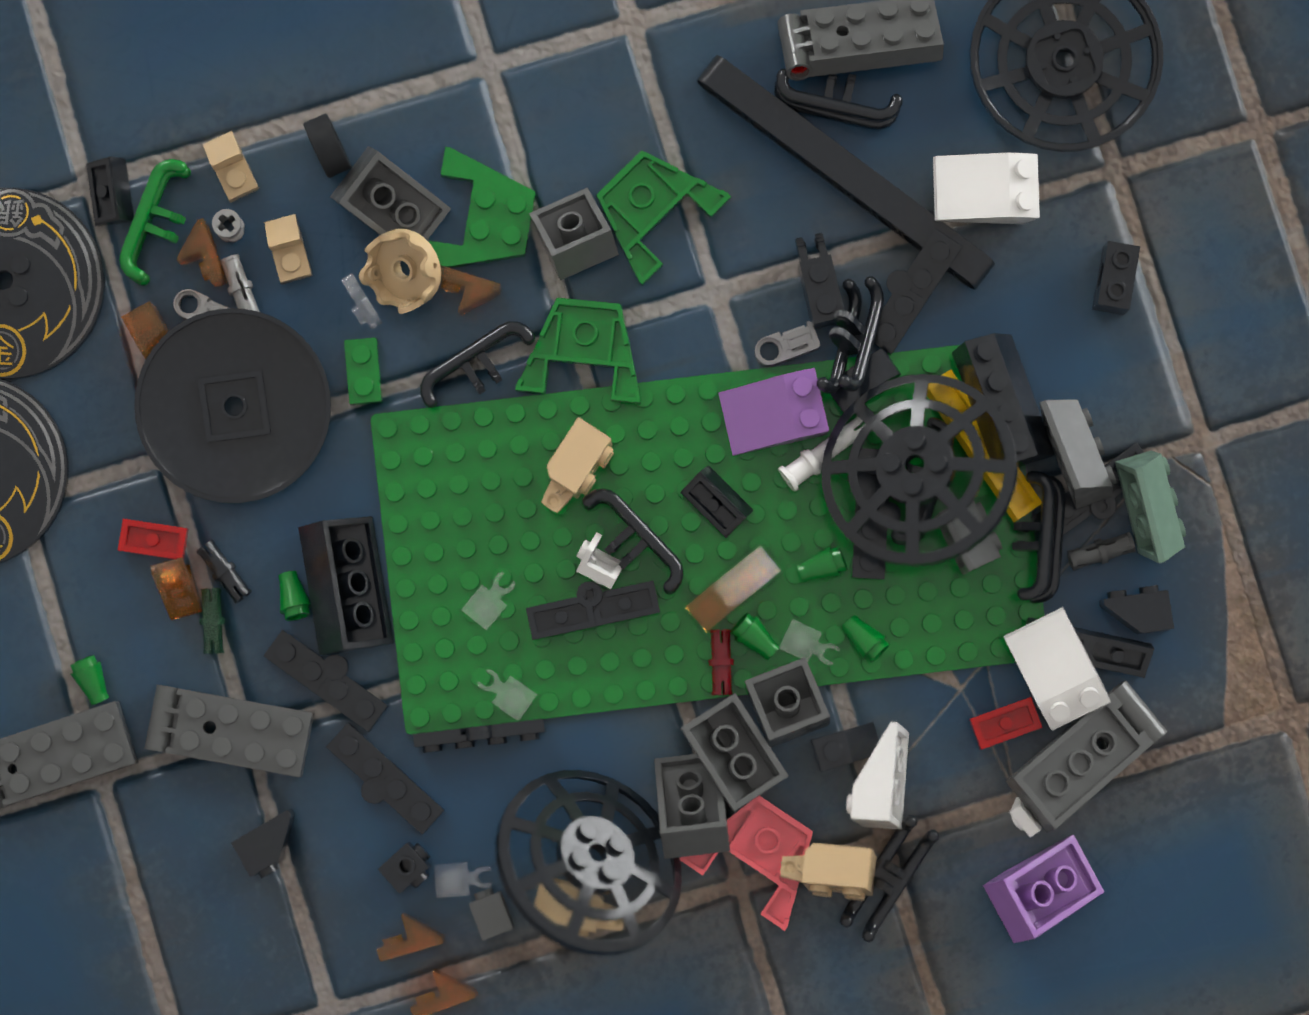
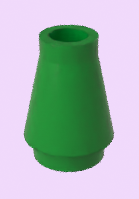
M828 546L808 560L797 564L803 583L810 580L841 576V572L848 570L839 546L834 548Z
M297 571L281 573L278 575L280 582V614H284L286 621H295L308 617L310 615L309 608H311V603L299 580Z
M749 613L743 615L731 630V633L736 636L735 640L762 655L766 660L771 658L780 647L757 616L752 617Z
M853 615L842 626V629L847 633L862 658H867L871 663L876 661L890 646L885 640L887 636L862 621L857 615Z
M94 655L70 665L73 671L70 675L89 699L91 705L109 698L101 661H97Z

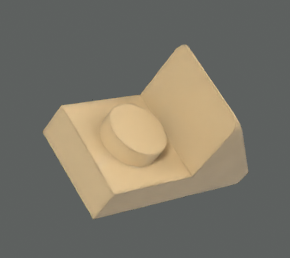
M232 131L203 144L211 167L216 172L230 202L259 189Z
M296 214L264 222L268 247L272 251L280 283L285 284L313 276Z

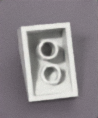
M989 153L933 157L935 221L1023 225L1040 218L1038 154Z
M1063 607L1004 636L1051 731L1111 702Z
M890 722L855 781L852 794H848L846 803L847 813L851 814L850 819L862 827L902 830L909 732L898 722Z

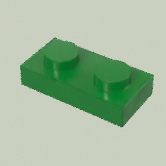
M377 338L344 340L349 404L383 403Z

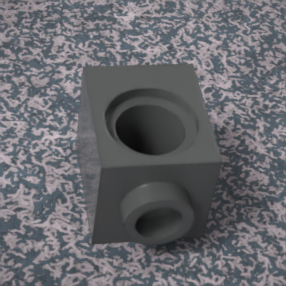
M491 887L473 894L475 901L470 902L469 906L482 941L515 928L502 891L494 893Z

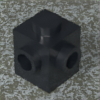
M407 842L378 870L400 894L410 885L416 889L429 877L426 870L431 867L427 861L430 855L419 843L413 846L411 842Z

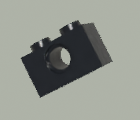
M1108 241L1103 246L1092 310L1125 315L1130 310L1140 246Z

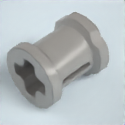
M222 209L214 215L212 220V228L223 241L237 242L243 237L245 224L235 211ZM227 220L231 222L234 227V229L231 232L225 229V226L223 225V223Z

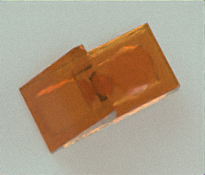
M204 218L196 221L177 257V262L180 265H184L203 258V262L199 263V267L204 280H210L215 287L228 283L220 264V258L209 224Z
M440 265V288L459 294L460 289L464 290L458 310L460 316L501 294L502 287L499 283Z
M182 557L151 566V575L171 620L202 612L192 569L189 564L185 565Z
M402 913L401 917L408 939L403 940L401 934L383 939L384 946L376 950L381 962L443 944L445 937L414 917Z
M434 969L432 972L440 995L435 996L434 991L417 996L415 997L417 1003L413 1004L410 1010L412 1015H429L474 999L478 996L476 988L440 970Z

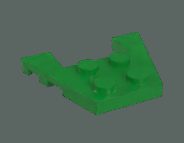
M445 147L441 177L473 182L463 245L429 241L438 256L441 269L526 256L532 220L529 213L533 212L536 192L450 147Z
M643 150L596 194L642 286L663 266V263L641 240L681 200L688 196L709 218H712L731 199L729 193L719 190L697 177L690 176L678 170L677 167Z
M556 298L539 334V340L526 362L527 365L524 372L516 383L515 390L517 392L546 394L550 361L614 368L611 401L641 404V395L622 305L618 303Z

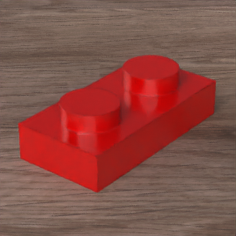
M123 518L118 551L184 561L189 529Z
M1032 697L969 719L980 750L1043 728Z

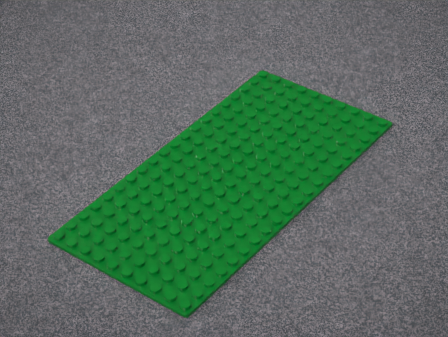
M960 345L894 352L892 355L887 353L901 372L899 377L917 374L942 375L951 369L958 380L962 381L952 354ZM857 357L848 358L845 372L855 365ZM835 360L638 383L641 404L611 401L612 386L379 413L371 417L405 731L411 735L730 697L731 695H723L722 682V695H712V666H709L708 659H712L710 630L720 629L721 643V630H732L733 626L746 613H749L752 617L757 616L780 647L771 658L766 660L762 655L735 640L736 636L730 633L731 659H734V665L731 666L732 691L737 696L749 695L745 680L806 657L817 686L1016 663L1004 636L1025 626L1028 617L1039 619L1045 616L1043 602L1031 603L1029 600H1020L1017 596L1020 588L1031 587L1035 583L1038 560L1037 552L1012 550V543L1017 541L1035 542L1034 532L1023 533L1013 530L1014 522L1008 513L1005 512L1001 521L993 530L1002 545V549L999 550L1001 557L962 575L955 559L935 565L917 567L895 565L886 562L884 580L851 578L853 543L834 522L826 505L822 489V471L818 476L812 475L799 485V490L796 492L791 490L778 471L779 467H786L799 458L802 450L809 449L811 451L830 437L832 430L844 413L831 394H825L820 390L829 432L825 436L732 456L718 394L722 391L810 368H815L817 380L821 377L829 380ZM915 383L890 388L871 398L865 405L876 415L893 404L905 400H913ZM912 409L896 413L882 422L893 433L902 428L909 427ZM925 409V427H927V420L931 417L944 421L937 411ZM854 413L852 417L846 422V424L852 421L857 415ZM579 417L612 438L613 445L611 448L614 449V454L606 467L603 469L599 466L593 474L596 476V482L589 493L603 488L612 490L619 495L679 558L684 571L683 580L675 593L666 594L663 586L670 577V570L647 547L624 570L622 569L611 589L654 581L660 613L532 640L526 608L577 597L578 587L582 583L587 581L594 582L592 579L576 572L582 560L576 556L585 540L591 542L596 532H598L602 537L597 549L607 553L604 549L628 527L607 504H599L592 510H586L582 504V499L585 496L582 493L578 499L572 497L558 514L541 503L551 481L547 464ZM862 422V424L859 425V426H858L857 428H855L854 430H855V431L858 430V429H859L860 427H862L865 423ZM872 431L862 448L880 449L884 442ZM954 437L953 451L955 457L969 458L958 440ZM853 444L831 459V462L849 460ZM914 458L909 464L923 468L924 460ZM1025 465L1019 466V469L1026 477ZM706 466H710L753 509V512L727 538L680 493ZM956 471L953 482L948 489L959 500L970 484L973 471ZM848 473L830 475L834 500L841 515L849 523L855 516L856 500L850 488ZM983 478L974 502L975 504L980 502L988 516L997 501V497ZM889 497V502L895 503L901 511L900 521L906 522V504H902ZM939 498L937 499L931 519L939 512L947 509V506ZM1029 512L1016 522H1033L1031 520L1032 513ZM940 528L926 532L924 538L919 541L920 553L948 547ZM887 529L886 549L906 553V546L895 544L891 537L893 530ZM635 533L622 543L616 552L610 555L621 560L634 549L641 539ZM828 546H831V548L839 546L848 570L841 572V576L810 580L803 583L797 564L808 560ZM598 584L602 592L611 590L604 585ZM853 615H857L862 621L887 636L885 640L890 646L873 663L867 658H862L847 633L842 629V626Z

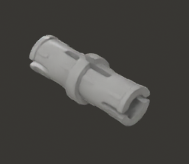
M239 254L220 260L230 286L227 289L228 293L234 297L237 308L260 312L251 291L253 284L251 280H247Z

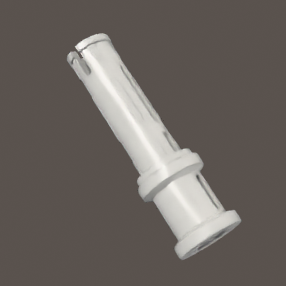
M858 416L843 427L834 446L832 459L854 443V440L863 428L862 426L858 430H854L863 422ZM829 438L811 451L809 449L802 450L799 458L786 467L781 466L778 468L781 477L791 490L796 492L799 490V485L812 475L818 476L821 473L824 450Z

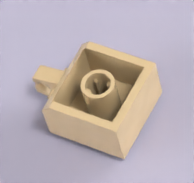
M578 417L547 464L551 481L541 503L558 514L572 497L578 499L581 493L587 495L596 482V476L593 474L599 466L604 469L614 454V449L611 448L613 445L612 438Z
M813 843L805 850L804 855L782 856L780 876L802 882L814 896L832 897V892H838L845 895L846 899L863 901L865 895L873 896L877 857L870 848Z
M553 878L555 883L566 894L577 900L580 889L569 881ZM540 884L534 905L556 925L567 926L572 911L556 901L543 884ZM593 894L589 905L590 907L600 909L618 908L604 902L603 895ZM585 917L579 936L588 937L589 932L596 933L597 929L622 931L624 924L622 919L601 921Z

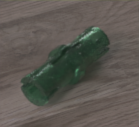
M222 588L200 589L203 618H199L200 625H203V654H213V640L214 653H224L222 624H225V617H222L221 610Z

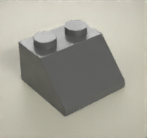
M588 187L529 213L546 254L560 281L619 255L612 231Z
M973 500L967 509L981 523L987 517V514L980 502L975 504ZM947 508L939 512L934 518L947 512L949 509ZM958 518L940 528L948 546L971 533ZM993 531L973 549L955 558L962 575L1001 557L999 550L1002 549L1001 542Z
M806 657L745 680L757 721L770 748L829 725L830 715Z

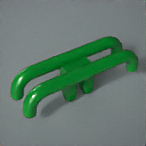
M164 160L152 170L120 252L119 262L122 271L132 281L142 286L150 282L149 275L137 267V260L147 234L176 244L179 236L174 232L152 225L153 218H162L178 225H184L186 220L180 214L158 207L169 179L172 177L188 178L191 175L190 168L181 160Z

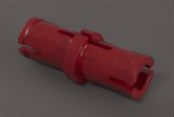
M720 629L710 630L712 659H708L709 666H712V695H722L721 682L723 685V695H733L731 666L734 665V659H731V629L721 630V643Z

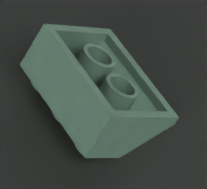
M1151 450L1115 461L1138 554L1157 563L1167 561L1185 547L1183 537L1186 536L1184 524L1177 517L1175 506H1178L1177 495L1174 489L1170 488L1167 477L1170 475L1167 459L1164 456L1162 457V454Z

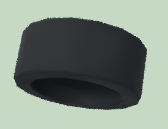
M327 113L303 123L311 145L328 178L351 169L350 161Z

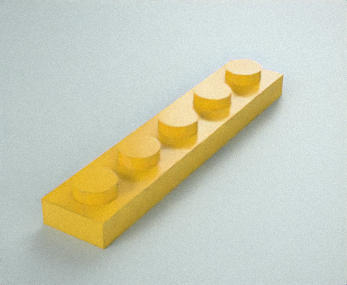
M951 369L942 374V376L958 380ZM939 383L928 384L927 397L929 400L945 403L958 410L961 414L971 407L967 394L960 390ZM938 412L947 425L953 421L952 418ZM975 420L971 424L981 439L985 459H990L977 421ZM962 430L955 438L969 458H974L971 442L966 432ZM1019 467L1015 490L1006 511L1013 522H1016L1042 504L1041 499L1030 483L1027 482ZM984 472V480L998 499L1003 485L1004 474Z

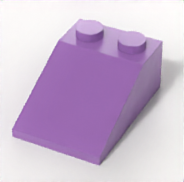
M815 368L783 374L718 393L732 456L828 434L829 428L822 397L816 385L817 376Z
M1074 834L1007 869L983 885L1013 943L1035 939L1104 893Z

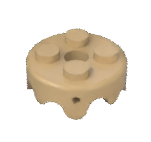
M408 229L390 230L379 235L365 248L368 259L365 266L360 270L359 280L363 285L370 286L374 290L379 304L398 307V313L403 314L425 304L436 294L441 282L440 262L431 244L420 234ZM401 261L408 265L410 269L409 276L402 272Z

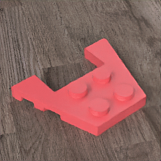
M759 795L727 819L730 851L728 852L778 885L760 915L785 931L788 927L799 882L780 876L782 856L804 855L805 850L809 848L813 831ZM718 853L679 857V860L703 876Z

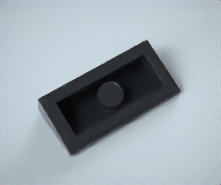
M109 156L86 163L95 226L133 221L134 213L126 160Z
M710 466L702 469L680 492L725 538L753 512V509Z

